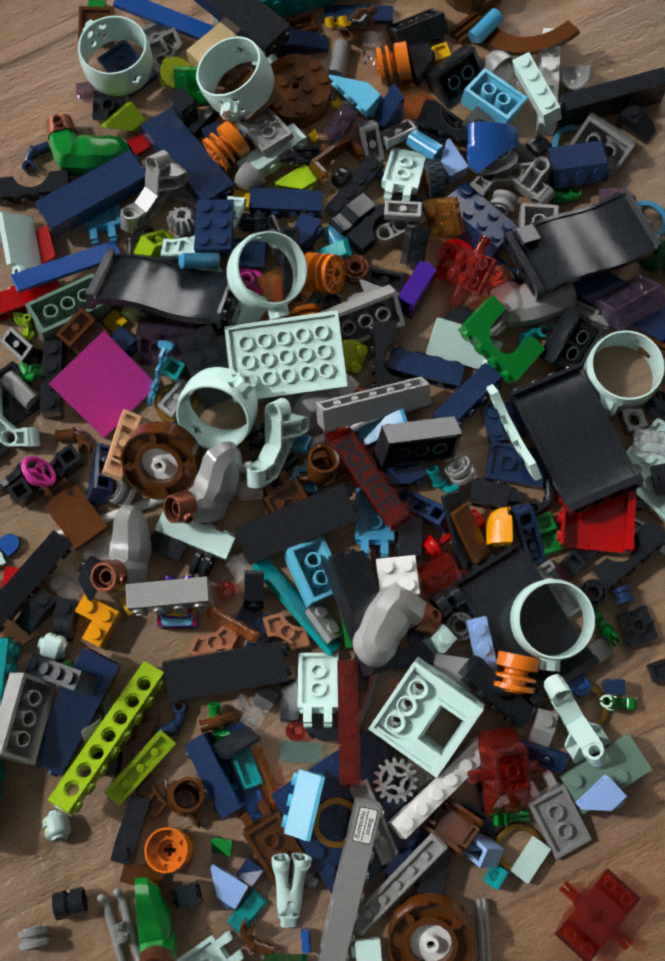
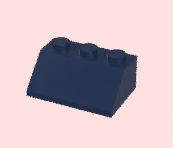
M602 140L547 148L550 163L549 184L554 189L608 181V162Z

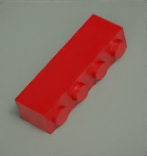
M57 280L21 293L17 292L15 286H10L7 290L1 291L0 322L13 318L14 312L28 313L25 304L61 288L60 281Z

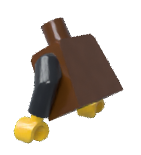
M370 4L367 8H357L348 17L347 15L337 17V22H334V16L325 17V25L329 28L336 27L346 41H357L375 23L372 17L378 11L373 4Z

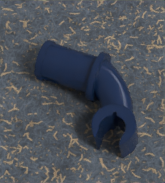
M48 141L35 146L30 145L22 163V169L27 175L29 166L36 172V167L33 163L34 158L37 159L38 156L51 152Z
M181 700L183 707L179 711L177 705L173 704L176 718L171 719V722L156 727L155 733L161 729L168 736L174 733L176 735L179 734L189 709L188 705Z

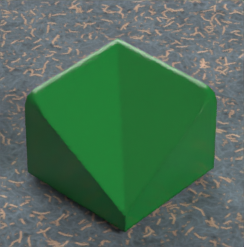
M213 837L211 841L212 853L231 857L234 840Z

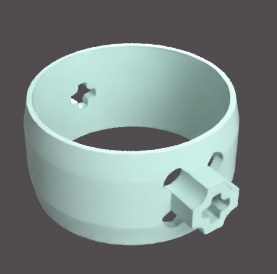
M107 16L95 21L91 19L86 22L78 42V56L83 72L91 85L101 93L111 96H123L139 90L148 81L153 66L150 44L142 28L133 20L122 16ZM112 41H131L144 49L139 60L123 71L106 73L95 70L88 65L93 53L102 45Z
M230 37L212 46L202 57L196 74L199 88L206 100L220 113L223 120L230 122L252 114L262 107L270 97L275 81L271 64L263 51L252 40L245 37ZM244 62H258L253 75L243 86L230 93L214 94L218 82L231 68Z
M275 231L251 234L240 242L230 255L227 264L229 287L234 296L245 306L255 310L268 311L270 320L290 315L287 304L298 296L307 277V264L304 254L297 243L285 234ZM256 241L270 243L279 248L288 258L293 271V284L290 293L284 301L267 302L261 300L245 287L239 272V258L247 243Z
M617 331L605 336L595 344L585 361L584 373L597 393L607 415L613 417L616 411L645 404L655 394L663 380L664 360L657 345L647 336L634 331ZM609 346H625L635 351L642 347L651 356L650 358L643 356L648 362L653 376L650 392L639 397L625 398L607 391L595 376L593 369L594 354Z
M212 367L200 371L188 381L179 396L176 408L178 425L189 431L202 448L209 450L216 444L224 441L233 442L235 445H238L247 437L257 417L258 399L254 390L255 383L252 379L253 377L247 372L243 373L240 371L238 373L223 367ZM203 387L216 388L227 392L242 406L246 414L247 423L239 428L227 430L205 423L194 412L190 404L189 392Z
M546 579L530 584L519 593L511 609L510 623L518 644L526 652L540 659L539 670L560 671V660L575 656L590 641L595 627V615L588 597L577 586L560 579ZM544 584H553L568 590L579 602L583 613V628L577 642L567 651L552 656L544 655L531 647L523 636L520 627V611L523 602L533 590Z

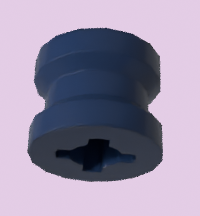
M631 585L612 590V593L616 595V605L636 600L635 596L631 593Z

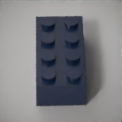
M466 182L442 200L437 212L439 217L490 260L505 248L503 245L504 233L510 230L514 232L516 228H520Z

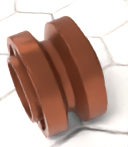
M361 255L347 257L344 261L346 270L345 280L351 284H358V279L366 280L369 269L367 260ZM352 268H359L360 270L357 271V272H354V271H352L351 269H352Z

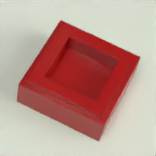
M142 133L127 141L129 148L138 157L152 149Z

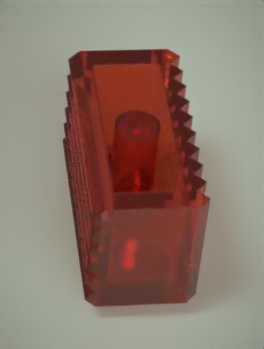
M452 552L417 566V573L426 593L435 591L442 586L463 578Z

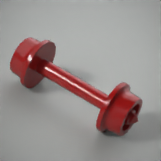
M474 508L471 512L479 529H481L485 525L483 514H480ZM447 533L437 541L431 535H428L427 540L422 543L424 554L428 555L431 560L437 557H444L441 547L451 541L450 533Z

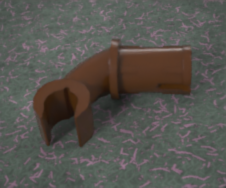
M75 427L66 430H55L56 442L77 441L79 443L78 451L81 454H84L83 448L85 445L88 448L87 452L92 453L93 446L88 443L84 434Z
M237 711L222 715L217 713L214 717L199 720V725L208 724V726L200 728L201 732L204 733L217 728L221 730L225 725L240 721Z
M244 918L241 922L240 933L250 953L255 952L263 956L264 953L272 954L275 945L257 939V936L254 937L255 921L248 928L245 925L246 918Z

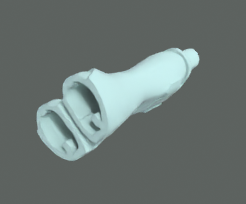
M278 853L272 856V868L276 879L278 917L281 919L280 926L283 928L296 927L297 919L300 917L304 881L312 858L304 853H292L290 887L288 883L290 856L287 853Z

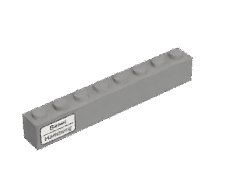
M355 797L316 961H349V954L347 952L349 946H352L354 942L353 927L358 924L359 912L357 911L359 904L362 905L364 900V892L362 890L364 884H367L369 879V871L367 869L369 863H372L374 858V850L372 848L374 842L377 843L379 838L378 823L382 822L384 817V809H382L378 801Z

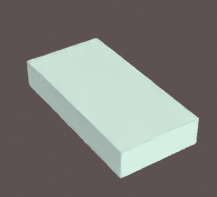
M532 836L510 871L529 884L551 849Z

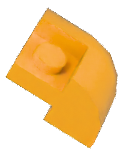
M510 507L496 509L485 522L486 545H492V549H500L502 545H511L513 542L512 515H508Z

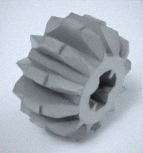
M181 205L180 208L174 207V211H169L167 223L171 232H174L176 236L179 234L184 236L186 233L191 235V232L195 231L196 225L195 210L189 206L184 208Z

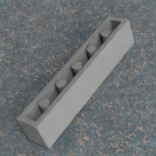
M417 377L316 402L317 424L324 432L334 431L336 428L349 427L356 423L369 422L371 419L379 417L382 418L400 409H403L404 412L414 408L420 409L423 406L430 405V384L423 377Z

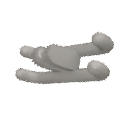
M116 888L113 891L124 920L117 924L107 896L99 894L97 900L102 905L117 960L127 961L122 943L130 940L135 961H139L140 945L124 892L120 888Z

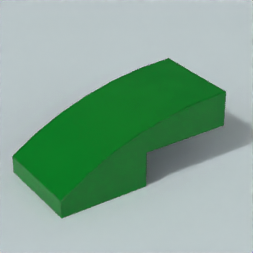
M550 511L537 515L536 519L545 555L549 556L563 551L564 548H560L559 541H556L557 527Z

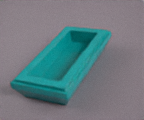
M348 238L316 250V253L340 255L343 259L352 256Z
M250 747L232 757L244 791L263 783Z
M252 888L226 922L242 935L240 933L242 920L246 918L245 925L249 927L268 903V900Z

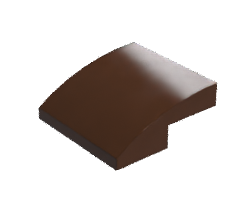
M81 307L56 335L79 355L103 331L109 336L111 333Z

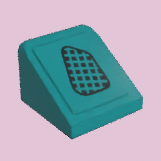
M500 866L489 868L483 877V881L498 891L508 872Z

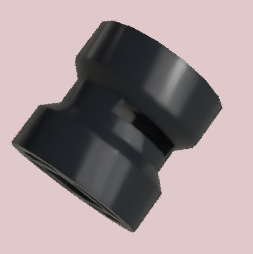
M332 293L327 294L323 299V309L341 304L340 296Z

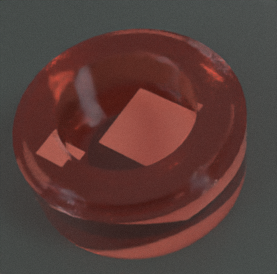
M222 581L217 585L216 594L221 600L229 601L235 596L236 589L230 581Z
M291 721L286 726V735L292 741H299L305 736L306 728H304V724L300 721Z

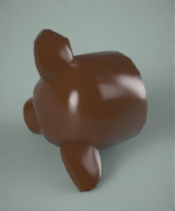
M323 443L315 445L309 451L307 458L308 475L305 477L296 476L304 484L313 482L317 485H328L336 479L352 478L350 473L340 471V459L337 451L330 445Z
M185 777L170 787L168 778H166L163 787L168 793L167 801L169 807L178 816L189 817L194 826L200 829L201 824L195 814L202 806L205 798L203 782L199 778Z

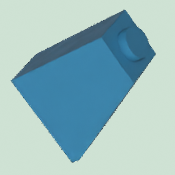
M400 409L360 427L359 434L356 435L359 446L363 445L364 451L373 448L377 444L382 425L407 422L404 410Z

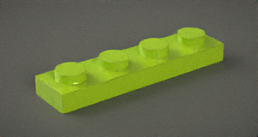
M160 729L104 790V793L120 806L176 744L175 741Z

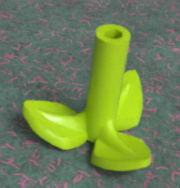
M14 312L13 317L18 326H26L22 334L32 340L35 336L32 327L35 326L31 316L21 312Z

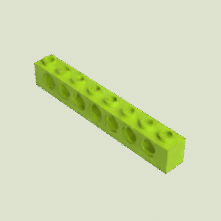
M145 661L142 663L47 799L51 805L70 817H73L75 813L77 814L81 810L85 797L94 791L98 778L105 775L108 769L107 765L111 759L114 760L118 756L120 746L123 742L128 741L132 734V728L135 724L138 725L141 722L145 709L151 707L156 693L164 688L166 683L163 671ZM143 685H150V688L148 690H141V687ZM131 702H139L136 707H129ZM127 718L126 723L117 724L119 719ZM109 735H115V739L113 741H106V738ZM103 752L102 758L94 759L96 753ZM91 770V774L88 777H81L83 771ZM78 787L79 791L76 795H69L72 788Z

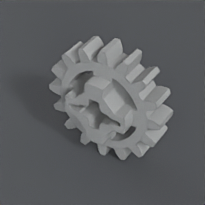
M392 757L391 763L385 759L384 766L378 764L381 770L379 772L374 771V774L378 776L377 779L373 780V783L378 784L375 791H381L379 796L381 798L387 796L388 803L394 799L395 803L398 804L400 798L406 802V795L413 796L411 789H417L413 785V782L418 781V778L413 777L416 770L409 769L411 767L409 762L404 765V759L402 758L397 762L396 758ZM393 766L402 767L405 771L399 773ZM387 771L386 780L382 781V776ZM392 776L401 777L398 780V785L391 783L393 780ZM409 779L408 786L404 789L405 781ZM390 788L395 789L397 794H390L386 790Z

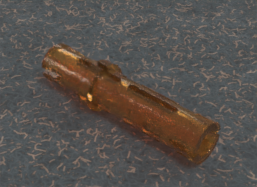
M214 606L208 607V610H205L204 614L232 630L234 635L242 636L253 644L258 640L260 633L248 627L244 621H238Z
M260 746L251 751L263 781V792L266 791L271 809L278 806L270 794L276 791L279 785L278 782L275 783L263 746Z

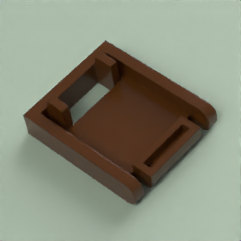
M448 797L420 824L419 829L428 836L434 832L448 846V850L461 857L464 853L461 849L466 850L480 830L477 826L482 827L484 821ZM439 808H442L446 813L436 825V822L431 819Z

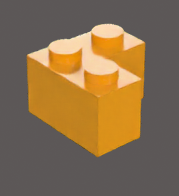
M85 594L75 610L76 613L91 620L82 638L105 649L123 614L96 599H93L92 602L89 601Z

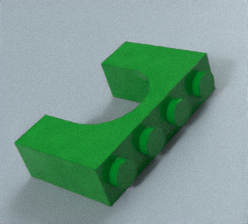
M492 295L483 301L460 326L458 331L461 333V337L465 341L470 342L474 350L487 360L488 365L500 373L504 381L512 383L523 375L545 348L532 335L524 339L511 354L502 353L497 350L492 344L490 329L506 307Z

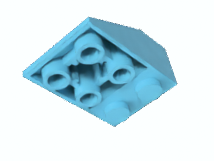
M330 74L329 78L333 81L331 85L367 119L371 117L375 121V113L384 99L382 95L367 82Z

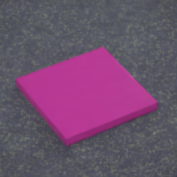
M103 331L49 385L105 438L118 425L122 411L125 409L131 412L150 393L153 380Z

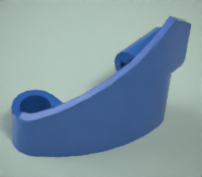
M472 122L468 124L467 160L469 161V167L478 174L502 155L519 146L517 127L496 122Z

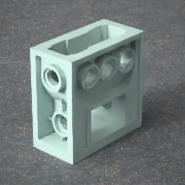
M417 657L368 729L437 778L484 710L485 703L423 659ZM415 683H421L424 689L417 688ZM404 700H410L413 705H407ZM442 707L463 720L445 747L424 734ZM393 717H398L401 722L395 721Z

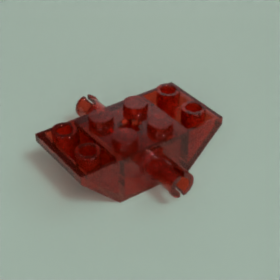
M481 235L474 250H469L449 242L436 267L435 276L455 287L447 303L458 308L464 294L467 292L480 298L482 297L498 265V260L484 255L492 239Z
M512 726L477 731L481 769L469 770L467 776L474 775V777H468V781L471 784L482 782L485 816L520 810L531 792L530 773L538 772L540 767L533 768L535 765H540L538 760H528L527 747Z
M608 868L593 879L582 893L566 880L563 885L569 891L563 886L559 888V891L572 901L573 904L563 915L554 935L583 961H591L610 937L624 950H627L629 946L623 939L630 945L633 943V939L622 931L619 925L641 897ZM593 911L599 912L597 919L594 918Z

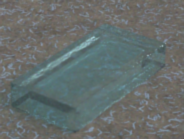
M281 740L279 760L318 763L320 761L321 743Z

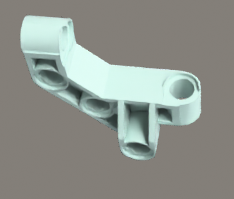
M0 385V442L5 446H40L39 427L17 429L3 416L2 389ZM11 433L15 435V440L13 443L9 441V435Z
M279 398L265 407V444L257 461L247 466V486L250 488H261L274 481L280 474L295 438L305 434L309 429V418L291 414L290 404L285 398Z
M559 674L548 677L544 682V688L569 733L564 746L572 761L577 764L586 759L594 767L603 766L607 759L605 747L611 744L609 738L599 724L586 720L563 677ZM600 752V755L596 757L591 756L593 753Z

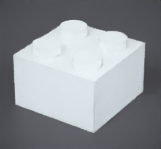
M415 555L376 559L379 591L384 587L394 584L402 586L418 596L420 595Z

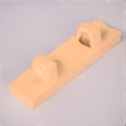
M125 409L122 411L102 475L111 477L119 482L123 477L120 461L121 452L133 431L138 428L141 420L140 415Z

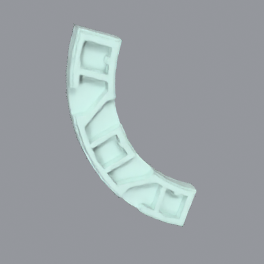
M228 196L227 199H234L235 202L234 229L244 212L247 200L242 197ZM195 236L190 238L164 239L161 258L175 259L179 258V255L182 253H195Z
M493 384L487 386L486 389L495 409L497 408L501 422L520 458L523 457L525 466L533 479L536 481L541 479L542 476L538 466L520 438L499 391Z

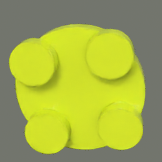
M179 57L165 58L160 67L161 85L175 89L174 66L190 67L189 62Z
M356 340L342 341L346 371L359 373L362 370V364L365 361L368 348Z

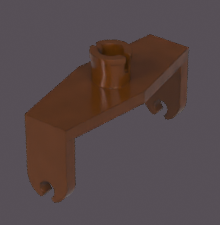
M351 137L332 146L326 142L319 149L321 153L311 160L309 170L321 182L325 183L330 177L327 170L322 166L330 163L347 150L359 161L365 159L364 156L366 154L364 149Z

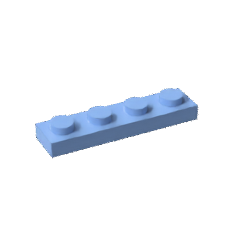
M482 616L466 620L473 655L481 657L495 673V671H498L487 617ZM493 673L492 683L493 680H500V676H496ZM492 685L497 696L504 695L502 689Z

